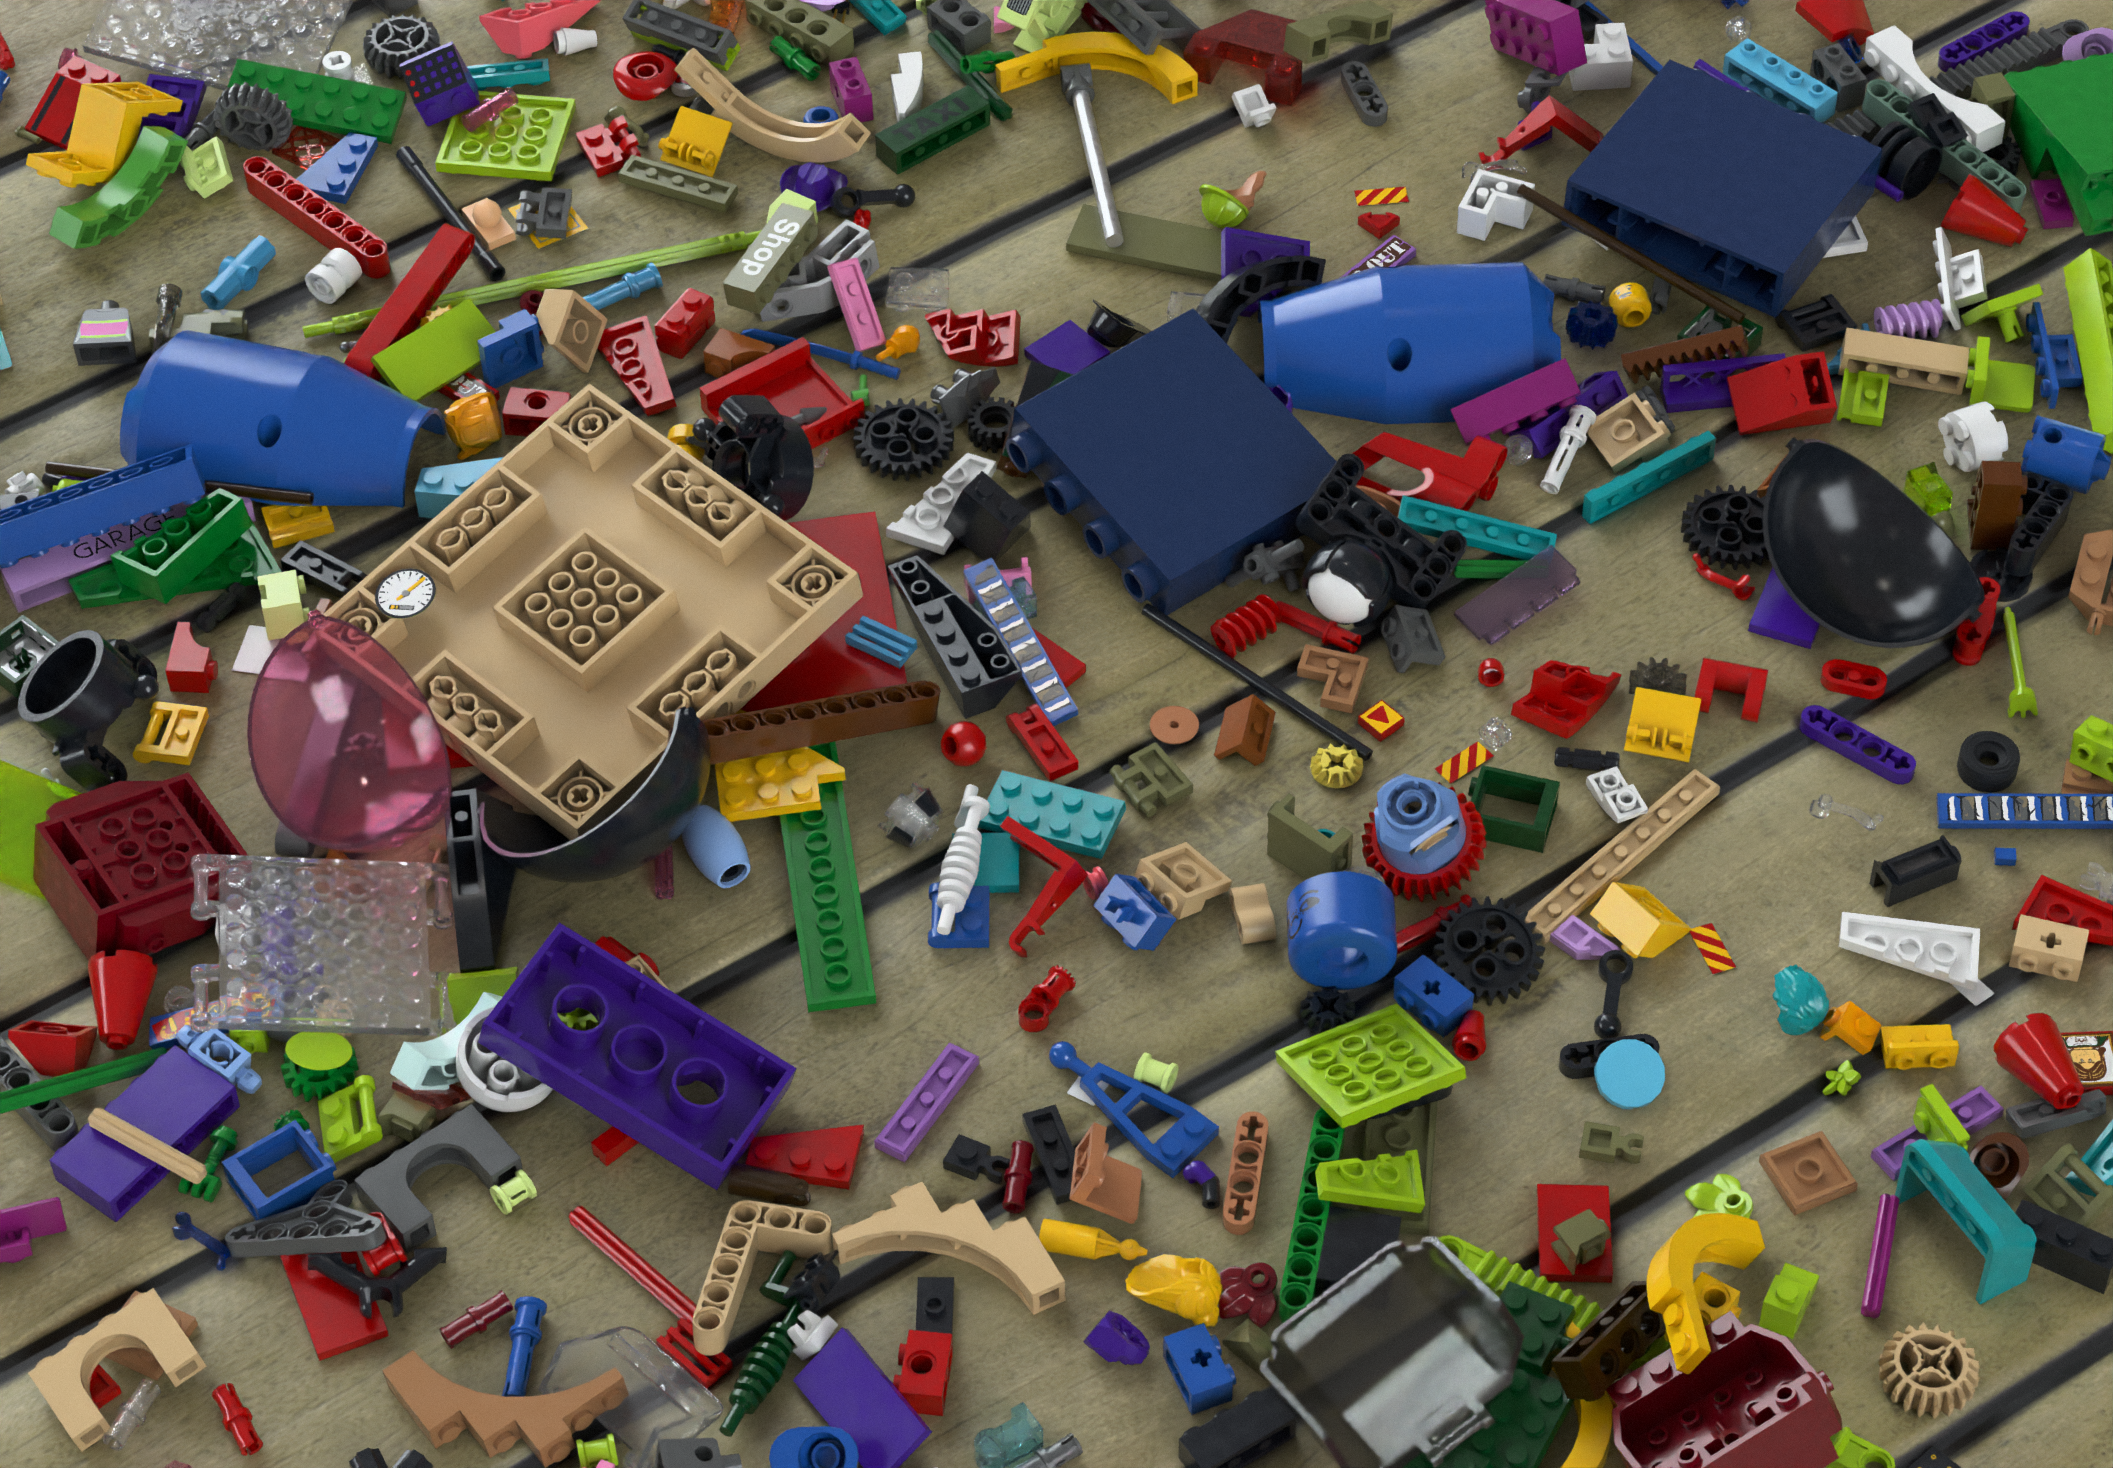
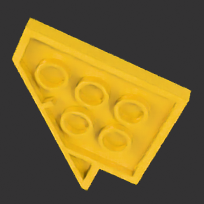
M739 710V711H737L735 714L746 713V712L743 711V710ZM809 747L715 764L720 813L730 822L820 810L821 802L818 784L846 780L844 767Z

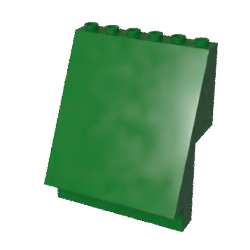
M2113 53L2104 55L2094 54L2085 59L2076 61L2065 60L2052 66H2037L2032 70L2023 72L2012 71L2005 74V79L2016 95L2010 129L2015 141L2018 143V148L2021 149V155L2031 178L2036 179L2040 172L2052 170L2054 175L2059 174L2085 237L2113 231Z

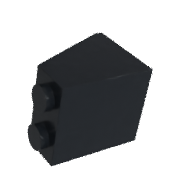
M981 471L962 490L943 527L981 560L985 561L992 557L996 563L1030 529V511L986 473Z

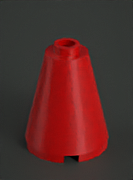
M1971 174L1964 181L1941 223V227L1946 230L2012 247L2014 243L2020 245L2029 230L2024 227L2026 220L1976 176Z
M116 950L115 956L105 957V951L91 956L88 961V972L99 1038L109 1049L123 1050L135 1042L158 974V964L153 965V958L149 955L137 951Z
M2032 1013L2026 1016L2029 1021L2018 1025L2016 1021L2010 1024L1999 1035L1994 1045L1993 1051L1997 1055L1995 1058L1997 1063L2055 1108L2069 1109L2076 1106L2081 1100L2084 1087L2059 1028L2052 1017L2044 1013Z

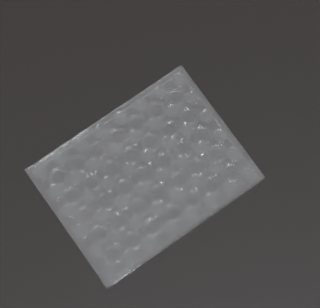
M106 0L83 43V49L85 53L165 75L204 81L206 86L220 90L227 88L237 59L319 74L323 65L322 60L329 53L354 0Z

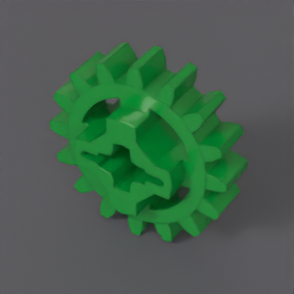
M353 1046L350 1060L342 1065L341 1068L338 1067L330 1070L307 1069L292 1062L286 1053L283 1055L285 1064L281 1065L286 1088L292 1089L294 1097L303 1093L305 1102H309L313 1096H317L318 1101L322 1100L326 1095H331L339 1089L342 1090L348 1087L347 1082H354L356 1078L355 1071L359 1070Z

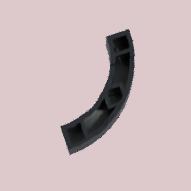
M1295 255L1246 265L1219 281L1205 295L1197 306L1196 311L1227 344L1231 332L1238 321L1237 317L1248 305L1253 304L1260 297L1273 290L1301 291L1320 285L1326 260L1312 256Z

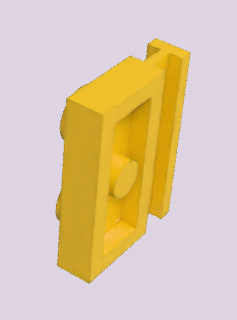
M270 505L261 508L273 548L335 532L327 506Z

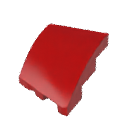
M1801 0L1796 3L1795 11L1832 43L1840 39L1849 48L1854 49L1866 43L1867 37L1874 35L1863 0Z
M949 308L925 314V319L951 360L989 367L1018 364L1021 316L1017 310L988 316L984 309L955 315L952 309Z
M1550 660L1534 670L1530 693L1513 703L1511 715L1568 739L1579 731L1604 705L1619 684L1621 674L1612 672L1609 677L1591 674L1590 667L1575 666Z

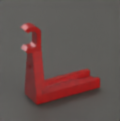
M1549 95L1505 139L1497 137L1498 151L1491 156L1485 155L1484 152H1479L1478 154L1483 166L1487 168L1497 167L1513 153L1550 131V126L1560 130L1590 153L1604 136L1595 127Z
M1007 816L1000 827L1011 835L1009 838L1056 869L1026 916L1009 937L1011 949L1018 956L1027 957V951L1020 946L1021 942L1031 931H1035L1039 936L1045 935L1041 926L1082 884L1088 874L1077 860Z

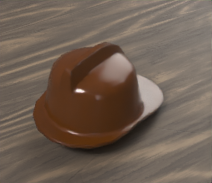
M1996 1132L1985 1136L1974 1145L1969 1154L1973 1164L2004 1200L2011 1194L2029 1166V1153L2026 1145L2018 1136L2009 1132Z

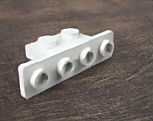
M1942 227L1935 229L1937 240L1933 241L1935 254L1939 258V261L1935 262V267L1942 281L1938 283V290L1942 300H1944V304H1941L1943 319L1945 322L1950 321L1956 331L1961 329L1959 308L1988 299L1983 258L1979 249L1952 257L1950 242Z

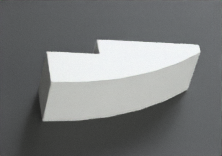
M921 51L898 54L899 74H891L892 99L897 123L920 110L924 87Z

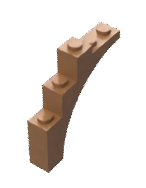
M414 1350L382 1370L391 1392L435 1449L444 1443L455 1440L467 1428L490 1459L498 1453L509 1450L517 1440L522 1438L545 1468L554 1462L562 1461L569 1455L571 1450L576 1448L572 1437L573 1433L584 1430L595 1418L607 1410L618 1407L624 1398L629 1396L624 1377L616 1367L590 1382L561 1392L524 1397H504L482 1393L456 1384L430 1368Z

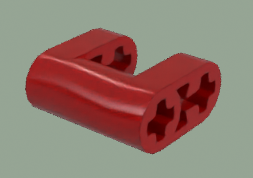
M1703 658L1694 696L1701 699L1699 712L1709 713L1714 690L1745 695L1741 720L1757 723L1769 670Z

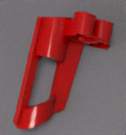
M1383 432L1352 453L1362 460L1364 470L1384 457H1389L1423 472L1425 475L1424 482L1415 489L1397 491L1362 476L1356 485L1372 488L1395 498L1399 502H1401L1404 495L1469 511L1478 498L1486 502L1492 498L1498 485L1499 477L1497 473L1506 460L1508 448L1477 435L1469 446L1464 458Z

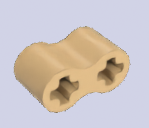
M1260 883L1230 888V904L1241 944L1276 939V925L1269 905L1265 884Z

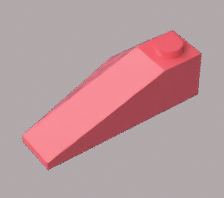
M550 0V3L530 2L525 3V9L512 11L510 7L481 15L479 18L481 24L503 53L515 55L517 59H526L532 57L533 52L548 46L553 41L554 31H559L561 27L569 28L601 0Z

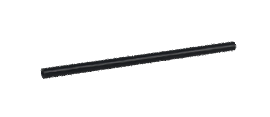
M1148 603L1143 607L1142 615L1340 745L1345 744L1348 750L1356 749L1358 756L1363 758L1364 761L1369 760L1372 756V749Z

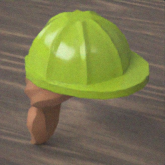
M1257 171L1251 174L1243 186L1237 190H1222L1209 184H1202L1199 187V192L1202 196V211L1207 221L1218 228H1231L1240 224L1246 219L1249 211L1254 206L1255 193L1262 188L1267 173L1265 171Z

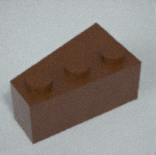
M1981 461L1976 475L1977 486H1972L1971 495H1975V498L1967 500L1970 549H2008L2010 539L2018 528L2016 516L2021 517L2023 499L2021 495H2026L2027 475H2022L2021 462Z

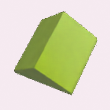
M518 967L450 973L447 978L452 1029L470 1014L483 992L503 997L519 976Z

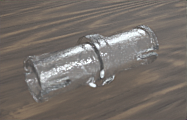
M141 1379L129 1400L121 1403L117 1410L118 1416L102 1436V1440L106 1445L109 1444L111 1439H115L110 1448L118 1451L122 1450L136 1427L142 1426L145 1422L146 1412L161 1393V1389L157 1384L152 1390L148 1391L153 1381Z

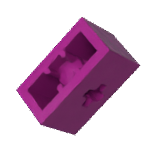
M857 57L829 62L830 89L841 116L844 117L851 113L861 123L874 120L872 93Z

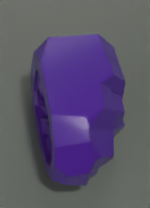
M1110 1310L1083 1341L1090 1349L1094 1350L1108 1362L1120 1361L1124 1365L1141 1364L1149 1354L1150 1349L1148 1340L1138 1328L1123 1315Z

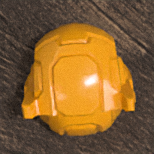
M492 392L477 393L453 402L449 409L444 411L447 433L452 442L461 449V452L457 455V458L460 460H464L472 454L476 455L491 444L499 441L502 437L499 409Z

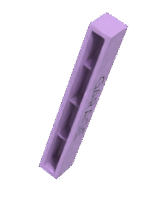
M205 493L204 495H201V499L206 497L210 493ZM241 497L252 522L256 521L251 499ZM181 502L170 506L171 510L164 514L153 516L152 513L141 516V520L132 525L122 526L121 523L110 527V531L103 535L92 537L89 534L80 537V541L74 545L62 547L60 544L49 548V552L40 557L31 558L29 556L19 560L17 564L11 567L0 568L5 588L18 613L71 593L72 590L68 579L112 563L111 554L118 550H121L123 553L135 546L134 540L142 535L148 538L162 529L160 524L170 518H181L187 514L185 509L193 504L183 505Z

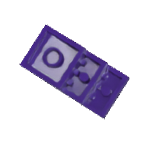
M149 74L146 85L183 100L180 112H168L167 116L149 113L148 117H142L138 139L143 126L165 127L184 138L191 132L207 89L205 81Z

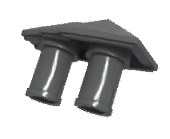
M995 367L984 371L978 370L972 373L964 368H959L953 374L952 382H955L953 386L949 389L943 385H936L931 391L930 398L933 399L931 400L933 403L941 405L942 411L946 413V420H951L952 428L968 419V413L974 404L979 406V401L982 399L985 402L988 401L990 394L1000 384L997 370Z

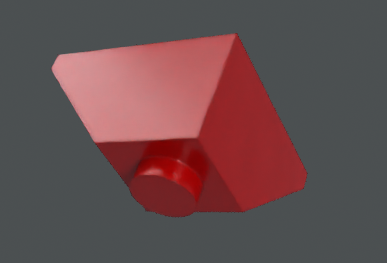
M30 1020L8 1030V1038L39 1075L51 1076L53 1078L87 1067L98 1027Z

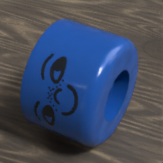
M1347 871L1320 874L1297 885L1287 899L1288 958L1293 971L1301 979L1314 986H1322L1325 989L1336 987L1337 990L1365 987L1385 977L1393 968L1397 958L1395 900L1388 886L1369 875Z

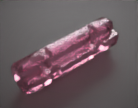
M672 845L654 858L656 897L660 900L671 899L674 896Z

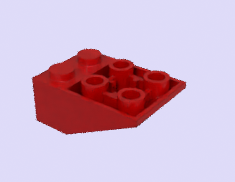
M1824 351L1793 355L1727 377L1739 435L1830 423L1837 409Z

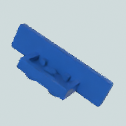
M2033 302L2031 313L2026 315V330L2032 333L2031 352L2037 355L2035 369L2037 376L2042 378L2040 384L2041 397L2046 398L2048 409H2055L2059 388L2081 387L2083 377L2073 334L2047 335L2040 302Z

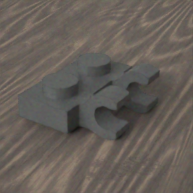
M542 187V193L521 191L519 198L521 207L516 217V223H518L516 234L526 236L536 231V237L566 239L572 202V189Z

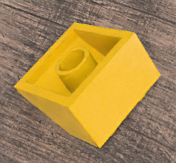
M1612 882L1590 913L1599 922L1597 927L1610 937L1615 936L1622 942V950L1634 958L1639 956L1654 958L1687 935L1691 930L1685 922L1645 887Z

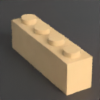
M1846 328L1841 347L1838 375L1844 376L1845 368L1849 369V372L1858 373L1859 370L1890 375L1888 383L1961 395L1968 371L1969 347Z

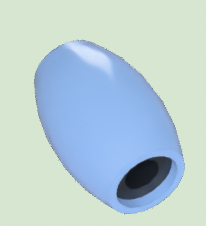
M699 806L692 821L682 833L684 846L695 866L706 878L721 888L733 887L742 882L750 872V862L745 844L734 825L724 815L711 806Z

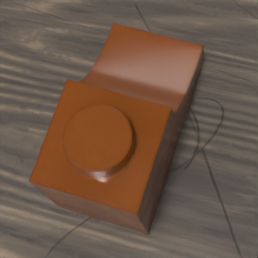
M720 328L703 351L705 373L717 378L723 377L775 351V345Z

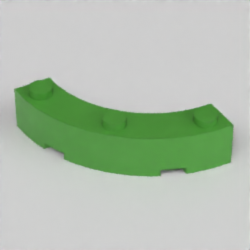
M143 126L132 153L118 173L102 189L87 199L72 205L57 207L49 234L68 246L78 249L98 245L102 238L108 235L115 237L138 220L161 195L164 189L160 186L168 173L176 171L188 140L165 127Z

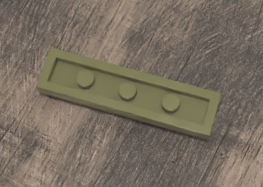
M634 155L630 156L618 173L619 182L721 212H726L738 195V187L735 184Z

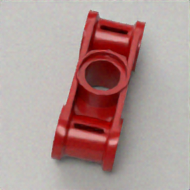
M1988 577L1979 578L1985 595L1984 601L1978 609L1982 615L1974 623L1968 619L1957 627L1952 656L1956 662L1965 666L1979 663L1994 624L2000 586L1998 582Z

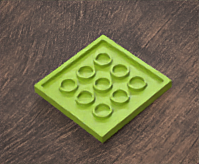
M478 91L480 105L452 116L435 162L436 172L552 181L576 109L575 99Z
M1397 1003L1275 1051L1277 1063L1342 1129L1347 1126L1356 1125L1362 1120L1388 1112L1392 1108L1409 1101L1418 1100L1424 1095L1450 1087L1452 1084L1466 1079L1465 1066Z

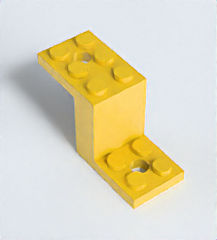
M138 81L82 84L67 151L28 153L26 165L36 169L38 175L59 179V184L66 187L76 188L77 184L96 186V183L107 184L123 167L137 143L142 117H148L149 113L167 116L168 112H180L183 100Z

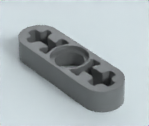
M1358 61L1345 63L1341 68V83L1362 122L1372 127L1383 125L1387 121L1388 105L1369 70L1363 63ZM1366 91L1371 93V95L1360 96L1357 93Z

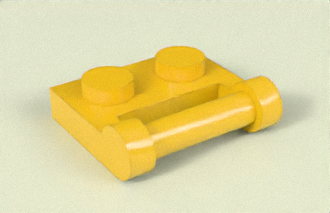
M161 701L154 702L149 712L151 718L141 743L135 746L133 758L140 763H150L152 760L190 765L209 718L207 707ZM169 718L160 744L154 745L163 721Z

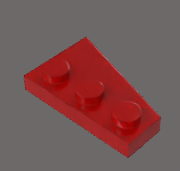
M2041 875L2015 918L2012 927L2013 930H2017L2020 915L2022 914L2088 929L2087 942L2113 946V905Z

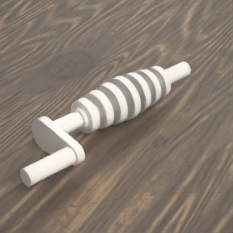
M972 784L965 787L960 810L954 822L955 827L958 829L941 865L937 905L942 911L937 932L942 935L950 934L955 913L963 910L979 871L982 835L977 829L979 821L988 815L990 804L984 798L977 796L979 789Z

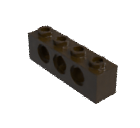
M1632 1281L1551 1361L1567 1399H1580L1587 1402L1600 1399L1604 1396L1605 1390L1615 1380L1621 1378L1625 1374V1370L1636 1359L1642 1357L1646 1353V1349L1656 1339L1665 1334L1666 1327L1662 1314L1650 1310L1647 1297V1281Z

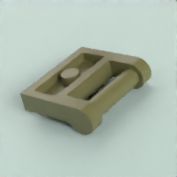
M2065 1144L2023 1190L2040 1207L2088 1228L2107 1207L2113 1204V1186H2107L2077 1156L2078 1151L2071 1144ZM2064 1166H2068L2097 1195L2091 1202L2059 1173Z

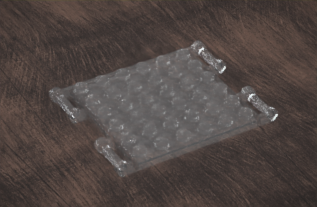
M197 854L191 858V870L194 872V902L191 904V917L199 921L207 920L210 917H218L219 964H197L191 968V981L194 983V1014L191 1016V1029L193 1031L203 1033L210 1029L440 1037L457 1026V1023L454 1021L453 1006L449 1001L447 978L454 977V974L448 972H429L427 925H433L441 930L448 929L453 925V913L449 911V865L442 863ZM210 871H218V901L208 900V873ZM426 879H431L435 882L436 909H427ZM210 981H219V1012H208V983ZM430 988H436L439 991L440 1019H431Z

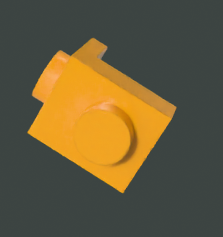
M1848 1001L1838 1008L1832 1007L1827 1012L1825 1020L1822 1022L1824 1026L1819 1037L1826 1041L1837 1035L1860 1054L1864 1055L1871 1051L1882 1025L1852 1001Z

